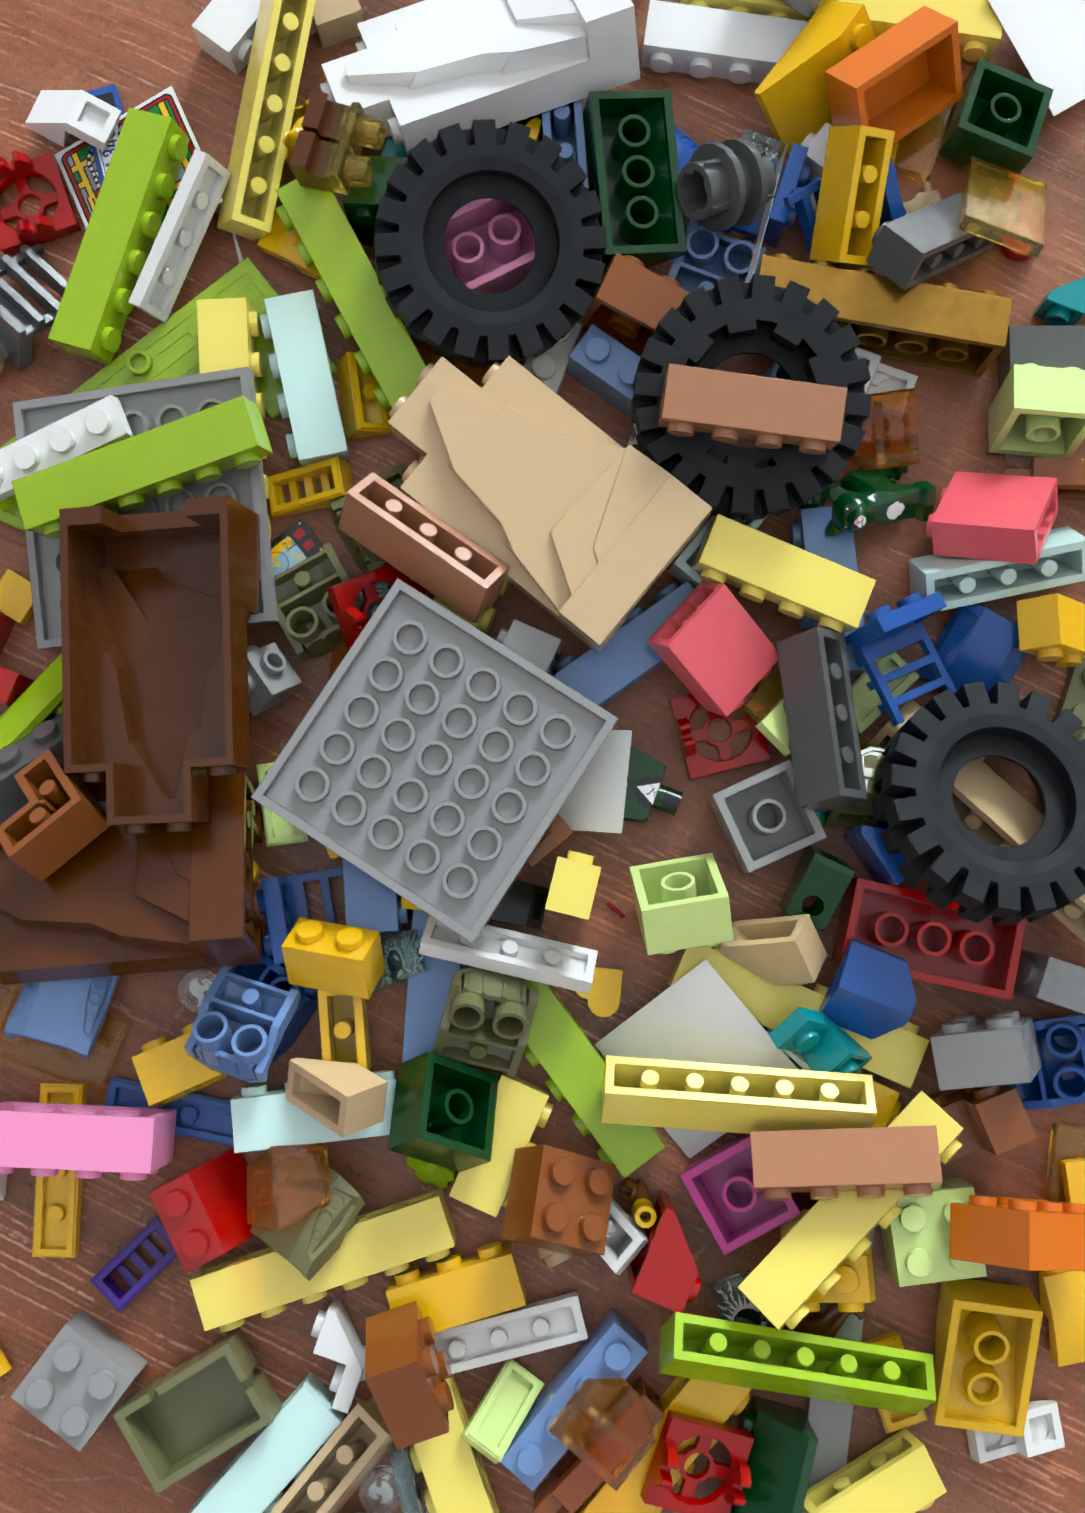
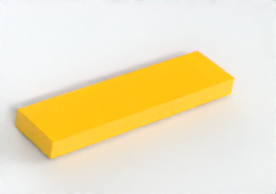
M45 1081L40 1083L39 1102L86 1104L87 1082ZM59 1170L56 1176H36L32 1257L75 1258L79 1255L83 1178H76L75 1170Z

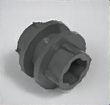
M743 138L729 139L723 143L703 144L694 151L689 163L677 173V196L681 209L687 216L686 219L697 220L701 226L709 231H723L731 226L751 224L759 218L770 199L775 197L776 180L772 162L766 155L765 150H757L754 144Z

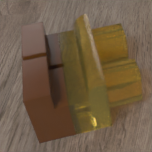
M312 90L301 125L303 130L300 129L289 162V167L300 186L348 195L351 186L370 187L375 174V165L371 158L360 155L363 146L377 150L383 148L387 136V130L383 121L365 115L360 102H352L348 106L331 101L327 93Z

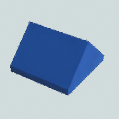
M866 825L845 829V840L875 882L898 885L905 880L897 870L907 861L902 852H898L888 856L879 837L886 829Z

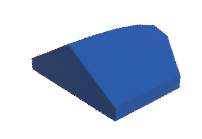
M851 938L819 1008V1012H823L839 1027L869 1039H875L906 1025L917 1002L908 962L903 958Z

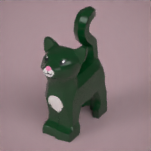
M892 460L849 471L841 479L832 482L822 492L801 504L797 509L818 508L823 506L827 499H832V519L826 526L824 534L826 536H835L844 531L859 533L868 525H889L908 518L927 522L929 515L933 513L936 487L928 481H916L913 484H897L895 480H900L901 474L907 473L908 466L900 460Z

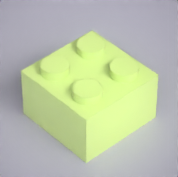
M1033 363L1013 364L988 410L989 453L1046 458H1071L1085 438V370L1077 367H1044Z
M713 853L629 867L635 910L647 955L658 953L671 954L677 950L699 946L712 947L722 942L734 940L729 895Z
M962 1178L942 1179L943 1183L940 1188L932 1189V1196L903 1197L897 1203L903 1211L885 1230L881 1227L887 1273L899 1287L987 1276L985 1264L950 1259V1202L969 1203V1195H975L974 1186Z

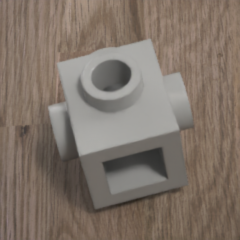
M275 642L258 648L256 645L247 647L249 710L255 716L283 704L302 684V681Z

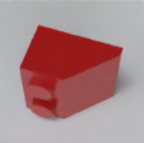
M234 1147L163 1182L148 1193L185 1274L227 1253L251 1238L250 1230L256 1218L267 1206L242 1152L234 1153Z
M659 1191L653 1206L657 1215L656 1222L652 1227L645 1228L648 1243L631 1261L627 1273L631 1293L671 1311L682 1313L686 1303L693 1304L696 1300L702 1279L697 1277L699 1271L667 1193Z

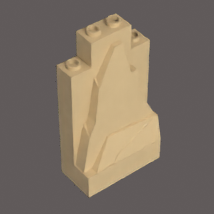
M442 356L435 365L430 363L421 371L416 380L418 386L408 398L402 396L393 405L389 413L391 419L388 421L392 432L424 458L421 462L415 460L402 475L401 480L404 482L400 487L402 492L509 565L510 568L506 576L509 582L599 654L625 623L627 615L673 559L681 555L704 527L712 507L630 444L627 448L618 444L511 356H508L502 364L496 362L489 368L482 379L484 384L482 388Z

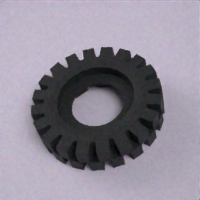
M495 119L473 120L472 127L461 130L459 123L438 130L437 139L430 143L424 138L409 151L408 160L403 165L398 163L387 181L385 194L381 196L376 216L374 236L375 268L379 285H383L386 293L385 300L395 318L400 316L407 325L406 331L420 344L425 341L435 348V354L443 356L452 362L454 358L467 361V366L487 368L489 364L496 362L502 364L508 356H511L520 364L528 357L534 356L535 358L551 349L571 331L587 311L594 299L592 297L594 291L601 283L605 263L601 262L603 252L607 248L606 226H599L598 216L601 214L602 208L595 190L587 192L583 185L587 175L575 159L567 164L559 156L563 147L544 135L541 142H538L529 137L530 127L511 121L507 130L496 128ZM485 198L498 199L518 209L529 222L536 245L534 262L525 279L508 291L494 294L481 293L461 283L450 270L443 248L445 229L454 213L471 201Z
M754 274L749 283H740L739 275L717 280L714 288L708 291L701 286L686 295L677 309L672 307L659 321L652 337H649L638 363L632 386L634 393L631 400L632 423H636L637 427L636 441L640 451L712 507L710 515L716 516L720 514L727 518L732 515L741 516L742 520L764 519L767 515L775 513L778 516L799 507L804 502L818 495L838 478L849 465L847 463L849 458L858 451L866 431L861 428L863 421L870 416L872 394H865L864 387L871 379L867 358L858 359L855 353V348L860 344V341L850 324L841 329L834 319L840 312L824 297L818 304H815L807 298L810 289L790 280L787 287L782 288L775 286L776 276ZM757 354L765 356L780 365L790 380L848 388L840 443L831 450L826 449L825 454L813 455L800 452L799 445L782 443V448L779 449L762 447L744 448L712 440L711 433L694 431V436L692 437L668 434L667 427L658 426L666 369L669 363L714 369L718 364L732 356Z
M984 682L963 684L955 693L948 689L934 696L924 707L921 706L890 739L882 752L885 758L876 767L873 786L882 789V791L872 800L875 821L888 822L889 827L879 835L888 856L902 852L907 861L897 870L911 886L921 879L925 880L930 887L924 898L942 910L955 902L959 904L957 917L976 923L989 916H992L993 925H1016L1026 918L1028 922H1032L1052 914L1085 894V739L1079 742L1073 735L1083 721L1067 708L1055 718L1051 717L1048 713L1053 699L1035 690H1032L1023 700H1019V685L997 682L988 692ZM980 757H1000L1019 765L1028 773L1044 802V817L1041 827L1031 840L1018 846H996L979 839L965 827L956 812L953 802L954 781L958 772L965 764Z

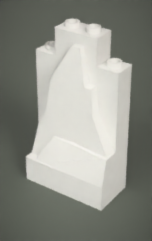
M424 0L358 23L361 41L355 43L357 52L321 64L327 82L321 83L320 87L323 93L329 94L331 101L340 103L347 118L343 133H346L352 149L392 136L395 145L403 144L408 156L409 151L424 138L430 143L437 139L438 130L459 123L461 130L472 127L473 120L495 119L496 128H501L509 125L510 121L515 123L587 98L590 91H607L640 79L634 4L631 0Z

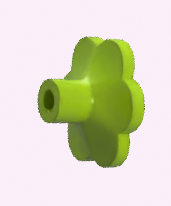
M409 1156L406 1158L407 1165L415 1170L416 1177L425 1183H433L439 1188H447L450 1182H453L456 1178L457 1173L454 1170Z

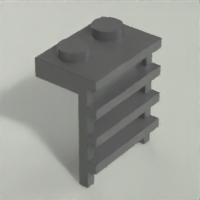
M39 242L31 247L27 244L22 245L20 253L11 258L7 254L0 258V357L8 359L19 370L33 363V336L53 325L60 305L59 301L20 266L26 264L61 297H63L67 281L40 257L44 253V247ZM7 274L43 307L48 314L41 315L1 277Z

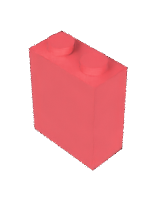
M955 471L948 487H944L941 490L939 506L936 512L930 514L927 520L926 533L928 538H932L934 555L1036 565L1058 514L1057 478Z
M703 580L647 640L705 710L726 717L741 707L746 695L758 682L764 680L770 674L772 666L779 660L778 650L725 584Z

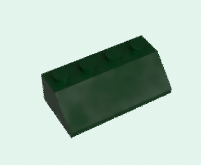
M671 89L590 91L583 110L589 192L595 190L602 208V212L598 216L599 226H606L607 248L603 252L601 262L605 263L604 269L616 253L638 258L644 263L645 268L685 255L687 247L684 216L677 196V173L679 172Z
M753 1396L750 1410L743 1409L739 1423L740 1429L750 1431L754 1437L747 1464L750 1467L752 1485L750 1489L743 1487L746 1501L745 1506L732 1505L730 1513H802L818 1438L803 1409Z

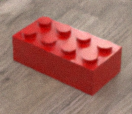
M852 878L844 893L831 961L841 962L851 938L905 959L908 962L911 979L1012 1001L1027 918L1016 925H993L992 916L976 923L957 917L959 904L955 902L942 910L924 898L925 892L861 878Z

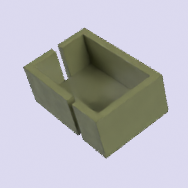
M237 1328L173 1368L164 1378H157L127 1397L113 1414L116 1423L156 1494L164 1491L273 1422L283 1404L264 1370L262 1369L255 1374L253 1369L259 1361L240 1328Z

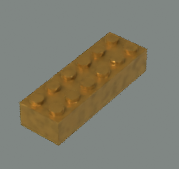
M785 254L762 255L757 275L776 276L775 286L786 288L790 280L810 289L807 298L815 304H818L824 297L840 312L834 319L840 328L851 325L860 341L857 348L880 355L882 360L981 377L1005 348L1013 298L1002 297L995 291L980 290L973 292L959 289L951 283L933 285L922 282L903 290L886 276L876 275L874 271L866 268L847 270L836 268L833 264L826 261L807 263L796 261L791 256Z

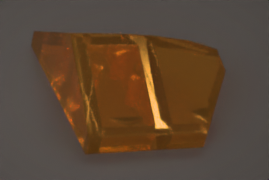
M915 388L873 393L870 416L863 421L861 428L866 431L858 451L849 460L862 471L920 464Z
M324 1143L271 1146L247 1166V1223L251 1226L269 1233L296 1225L318 1207L321 1209L330 1203L327 1145Z
M587 1378L548 1427L550 1433L615 1491L620 1488L656 1441L642 1396L622 1378Z

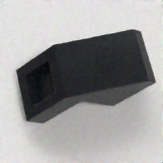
M515 880L490 919L541 929L549 888Z

